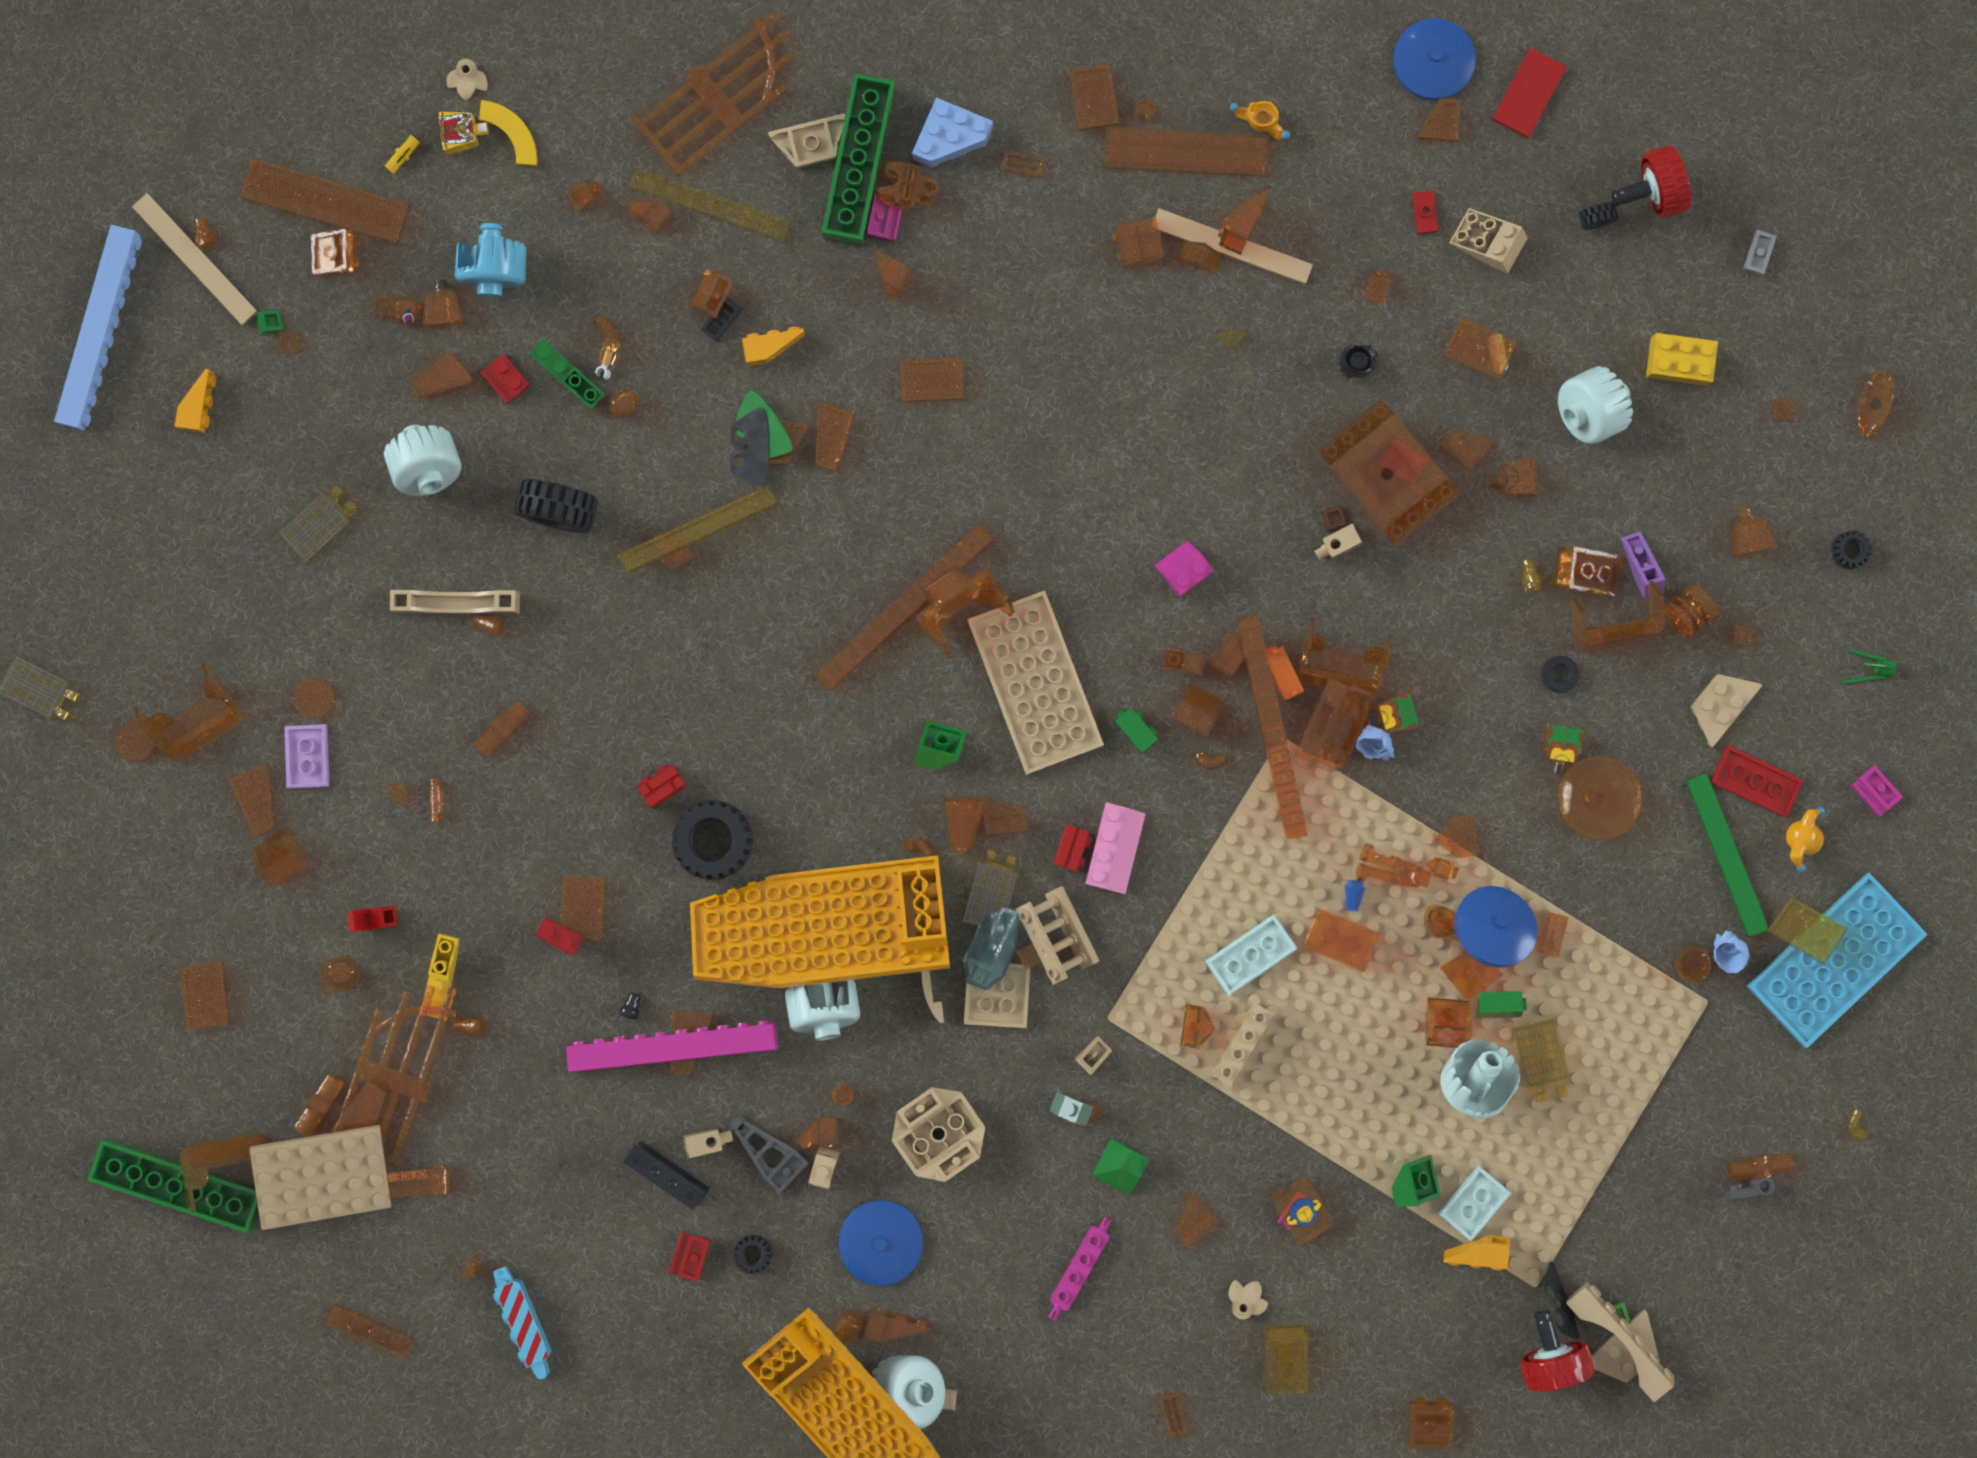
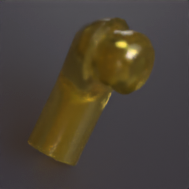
M1853 1109L1847 1122V1129L1854 1140L1863 1141L1867 1137L1866 1131L1862 1130L1859 1124L1863 1112Z

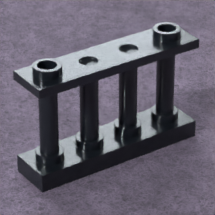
M640 1141L638 1145L635 1144L623 1161L624 1164L692 1210L701 1203L710 1189L705 1183L643 1141Z

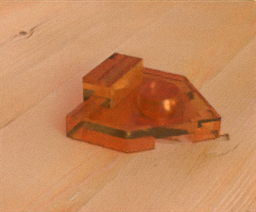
M1473 813L1451 817L1434 840L1457 858L1480 855Z

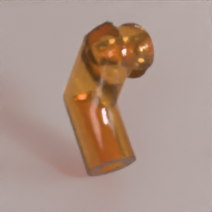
M1203 751L1195 754L1197 765L1207 770L1226 763L1223 754L1213 758L1205 755Z
M921 837L907 838L902 844L904 851L920 850L925 857H928L934 851Z

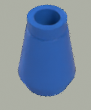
M1347 880V885H1344L1346 910H1359L1365 890L1363 881Z

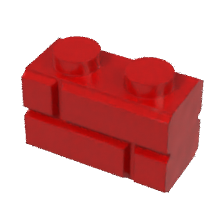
M665 764L657 770V775L652 778L649 775L640 781L641 785L637 788L651 809H654L687 787V784L674 765L669 766Z
M1066 824L1053 865L1075 872L1078 871V868L1083 869L1086 857H1083L1084 849H1089L1093 838L1089 837L1090 832Z
M544 918L535 937L545 940L546 943L571 956H576L585 939L583 935L550 918Z

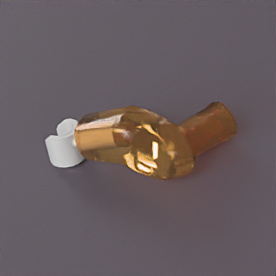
M602 316L595 322V326L605 336L598 361L602 365L596 368L595 373L600 377L601 372L605 370L603 378L607 380L611 375L607 367L612 366L622 343L623 333L619 328H614L605 316Z

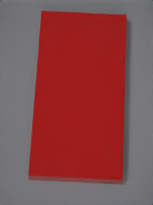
M1530 48L1492 120L1528 139L1567 66Z
M1726 745L1710 783L1787 818L1804 780L1732 746Z

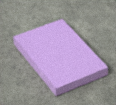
M327 724L284 726L286 788L329 787Z

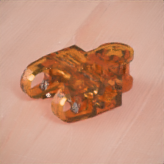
M885 162L881 165L880 173L888 177L894 185L879 187L876 197L879 201L890 206L912 211L915 203L923 205L933 204L940 186L935 178L920 175L921 166L904 162Z

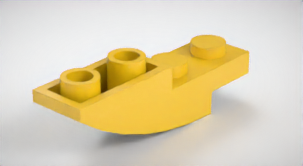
M438 934L420 1014L438 1019L442 1018L455 972L459 938Z

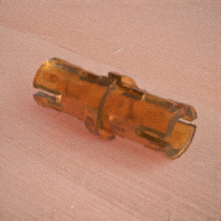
M429 779L430 798H428V803H430V821H443V802H445L442 790L443 779Z

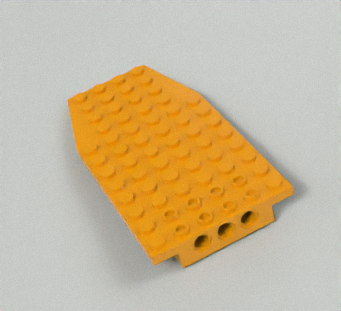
M938 855L771 875L765 877L766 880L757 883L753 881L747 883L745 887L739 889L732 888L727 890V893L718 896L714 894L690 903L694 980L788 988L950 968Z
M809 1307L742 1363L745 1369L778 1402L827 1458H940L921 1429L916 1426L905 1411L896 1404L891 1396L877 1383L876 1379L866 1371L862 1364L848 1351L846 1346L835 1337L832 1331L825 1326Z

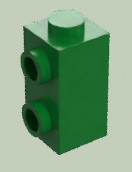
M1123 708L1115 715L1117 717L1115 724L1140 753H1143L1158 740L1156 737L1158 733L1151 725L1147 726L1142 721L1144 716L1138 709L1133 710L1129 708L1126 710Z
M1522 991L1479 992L1477 997L1479 1018L1522 1017L1523 1011L1527 1009L1526 998H1522Z

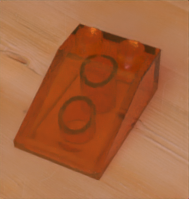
M1265 186L1235 208L1230 217H1225L1218 237L1221 238L1218 246L1236 254H1242L1264 208L1272 186Z
M1575 546L1558 547L1553 588L1618 597L1623 556Z
M1319 908L1303 947L1357 971L1365 972L1381 933Z

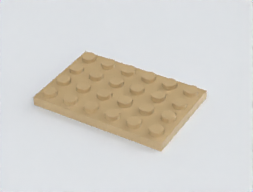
M380 1125L249 1147L262 1230L391 1208Z

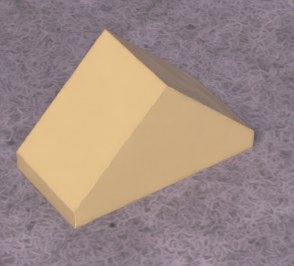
M1097 1036L1075 1060L1091 1075L1112 1050Z

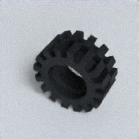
M1613 201L1595 204L1592 207L1589 206L1578 213L1583 230L1607 226V224H1612L1619 219L1617 208Z
M1852 530L1837 536L1836 540L1832 542L1833 548H1831V552H1833L1832 558L1836 559L1835 563L1847 569H1855L1866 564L1865 562L1869 561V556L1872 555V551H1870L1872 544L1868 543L1870 541L1869 537L1865 538L1866 534H1859L1857 530L1853 532ZM1848 542H1853L1858 546L1859 552L1854 558L1848 557L1844 552V547Z
M745 1236L734 1249L733 1258L736 1262L735 1265L740 1268V1271H744L749 1275L763 1272L771 1262V1245L762 1236ZM751 1246L757 1247L761 1252L760 1260L755 1263L749 1262L745 1257L746 1249Z

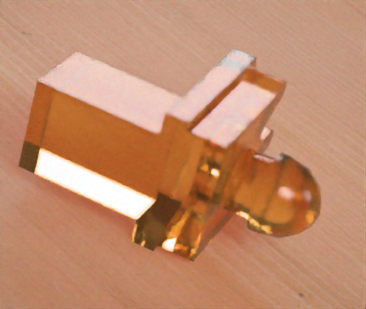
M1434 857V860L1431 859L1427 862V867L1430 869L1429 873L1444 879H1456L1459 867L1454 866L1453 861Z

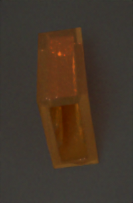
M448 349L410 380L413 385L411 390L418 398L423 396L426 400L477 385L475 380Z

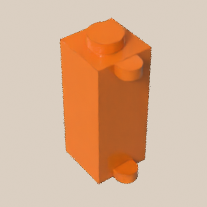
M1275 645L1266 649V654L1262 658L1283 701L1303 693L1304 689L1283 646L1277 648Z

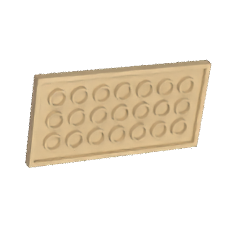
M1045 590L967 619L1026 775L1104 746Z

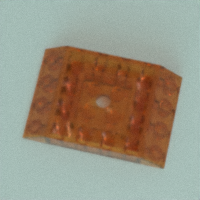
M1382 398L1316 450L1332 474L1394 547L1460 495V492ZM1389 468L1392 470L1393 477L1390 480L1382 478L1381 472L1383 469Z

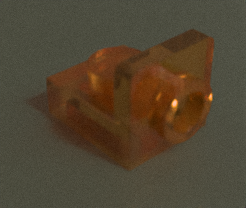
M584 180L567 192L575 211H581L592 202L604 199L602 189L595 181Z
M1381 269L1371 270L1364 298L1384 304L1391 283V276L1388 275L1387 271Z

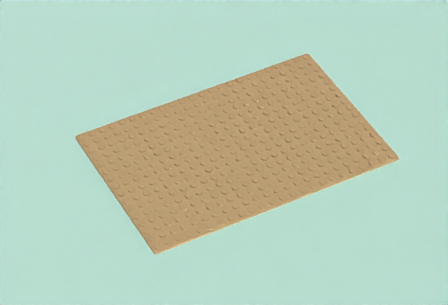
M1280 738L1108 1015V1020L1392 1199H1394L1392 1185L1403 1164L1426 1155H1431L1441 1196L1407 1208L1463 1243L1470 1241L1442 1218L1438 1212L1477 1165H1479L1512 1194L1473 1240L1487 1235L1510 1237L1508 1269L1506 1270L1531 1286L1537 1287L1545 1275L1550 1262H1553L1705 1010L1708 1001L1286 738ZM1347 880L1364 882L1363 887H1365L1358 911L1346 910L1344 885H1347ZM1485 886L1506 888L1519 895L1529 905L1536 918L1538 936L1533 950L1523 961L1514 966L1496 968L1476 961L1463 949L1456 936L1454 918L1461 901L1473 890ZM1274 914L1298 949L1228 996L1205 963V960ZM1522 991V998H1526L1527 1009L1523 1011L1522 1017L1479 1018L1477 997L1479 992ZM1254 1002L1274 1015L1230 1087L1210 1074ZM1551 1020L1554 1023L1567 1074V1079L1554 1082L1548 1081L1534 1024ZM1547 1024L1541 1025L1540 1029L1539 1026L1537 1027L1539 1034H1542V1030L1543 1033L1549 1032ZM1533 1025L1547 1080L1545 1084L1528 1087L1514 1032L1515 1028ZM1521 1029L1525 1047L1527 1045L1531 1046L1527 1029ZM1549 1033L1547 1035L1544 1034L1545 1042L1551 1041L1552 1035L1550 1038ZM1542 1034V1037H1541V1035L1539 1036L1541 1043H1543V1041H1542L1543 1034ZM1473 1039L1477 1040V1042L1480 1039L1487 1040V1046L1494 1042L1498 1045L1497 1050L1500 1047L1507 1049V1057L1509 1055L1514 1057L1515 1062L1513 1066L1515 1064L1518 1065V1073L1520 1074L1519 1087L1505 1108L1497 1115L1483 1119L1466 1116L1453 1108L1445 1098L1440 1083L1442 1070L1455 1049L1462 1043ZM1554 1041L1555 1047H1556V1051H1557V1049H1558L1557 1043ZM1550 1042L1549 1044L1546 1043L1547 1050H1552V1052H1548V1061L1550 1058L1551 1062L1550 1069L1552 1066L1555 1079L1557 1077L1560 1078L1558 1070L1560 1063L1564 1077L1562 1062L1559 1060L1557 1066L1552 1046L1553 1042ZM1542 1044V1050L1545 1052L1544 1045ZM1531 1047L1526 1048L1527 1056L1533 1055ZM1557 1051V1055H1558V1058H1557V1059H1559V1058H1560V1054H1559V1051ZM1528 1057L1529 1064H1535L1534 1057ZM1536 1065L1530 1066L1532 1074L1537 1073ZM1538 1074L1532 1075L1534 1083L1541 1081V1077L1539 1080Z

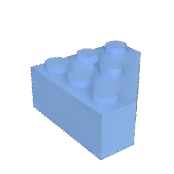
M936 98L914 147L912 158L932 168L942 162L985 147L993 129V121Z

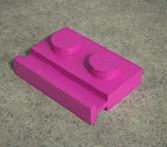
M874 194L866 235L895 242L904 200H896L895 198Z
M1876 765L1869 768L1858 780L1851 784V787L1878 817H1881L1884 812L1903 798Z

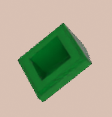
M279 310L260 311L256 314L260 335L283 330Z

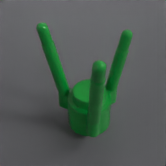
M1850 649V653L1876 660L1875 663L1864 662L1863 665L1874 667V672L1878 675L1844 680L1842 683L1853 684L1872 680H1885L1886 676H1894L1896 663L1894 660H1887L1886 657H1879Z

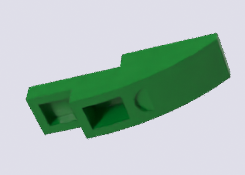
M542 338L530 351L529 354L588 408L592 409L605 395L545 339Z

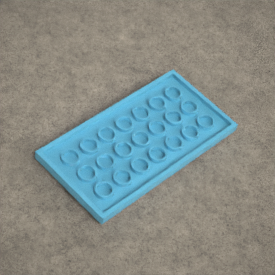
M1866 873L1747 985V988L1804 1048H1808L1928 934L1870 873Z

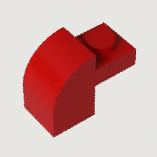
M395 905L346 911L349 932L398 926Z

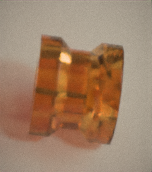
M840 1084L833 1091V1100L838 1105H848L854 1098V1091L851 1086Z

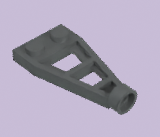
M741 1114L728 1125L735 1131L764 1180L779 1194L809 1164L794 1147L748 1122ZM743 1123L744 1128L739 1130L738 1127ZM752 1134H758L766 1141V1144L760 1151H756L748 1141ZM768 1148H775L784 1155L783 1160L775 1168L768 1167L763 1159V1154Z
M1759 1178L1750 1181L1751 1185L1743 1187L1742 1183L1730 1186V1191L1725 1192L1726 1199L1735 1200L1759 1195L1769 1196L1774 1192L1775 1184L1768 1178Z

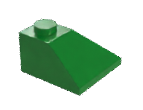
M927 721L918 746L914 765L937 770L957 762L967 732Z
M1110 1138L1092 1176L1130 1195L1139 1181L1149 1158Z
M1426 1155L1403 1164L1392 1185L1396 1208L1417 1206L1441 1196L1431 1155Z

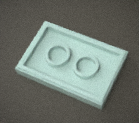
M1477 1165L1438 1214L1472 1242L1512 1193L1482 1167Z

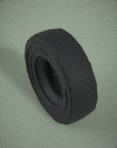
M1555 656L1544 663L1541 670V678L1549 690L1564 693L1571 690L1577 684L1579 669L1571 658ZM1557 666L1564 667L1568 672V677L1563 682H1558L1553 678V670Z

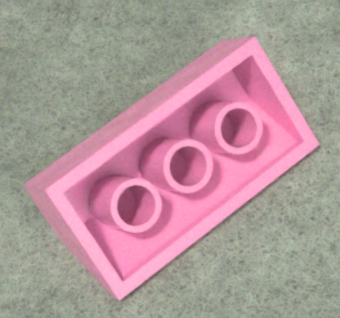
M1105 803L1085 884L1126 894L1145 813Z

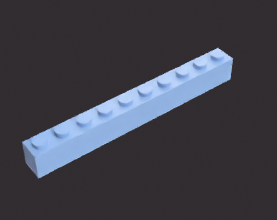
M115 225L110 226L54 422L62 426L85 431V427H88L90 424L91 407L95 406L97 400L95 395L96 389L102 383V368H105L108 362L106 354L108 348H111L113 345V330L119 324V309H122L125 303L123 295L125 289H128L130 286L129 274L131 269L135 268L136 250H139L142 244L141 235L134 230Z

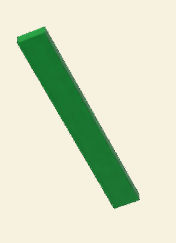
M1707 773L1687 780V786L1747 936L1751 937L1769 930Z

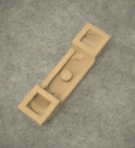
M922 971L923 990L928 1006L938 1022L944 1023L942 1001L933 1002L930 971Z

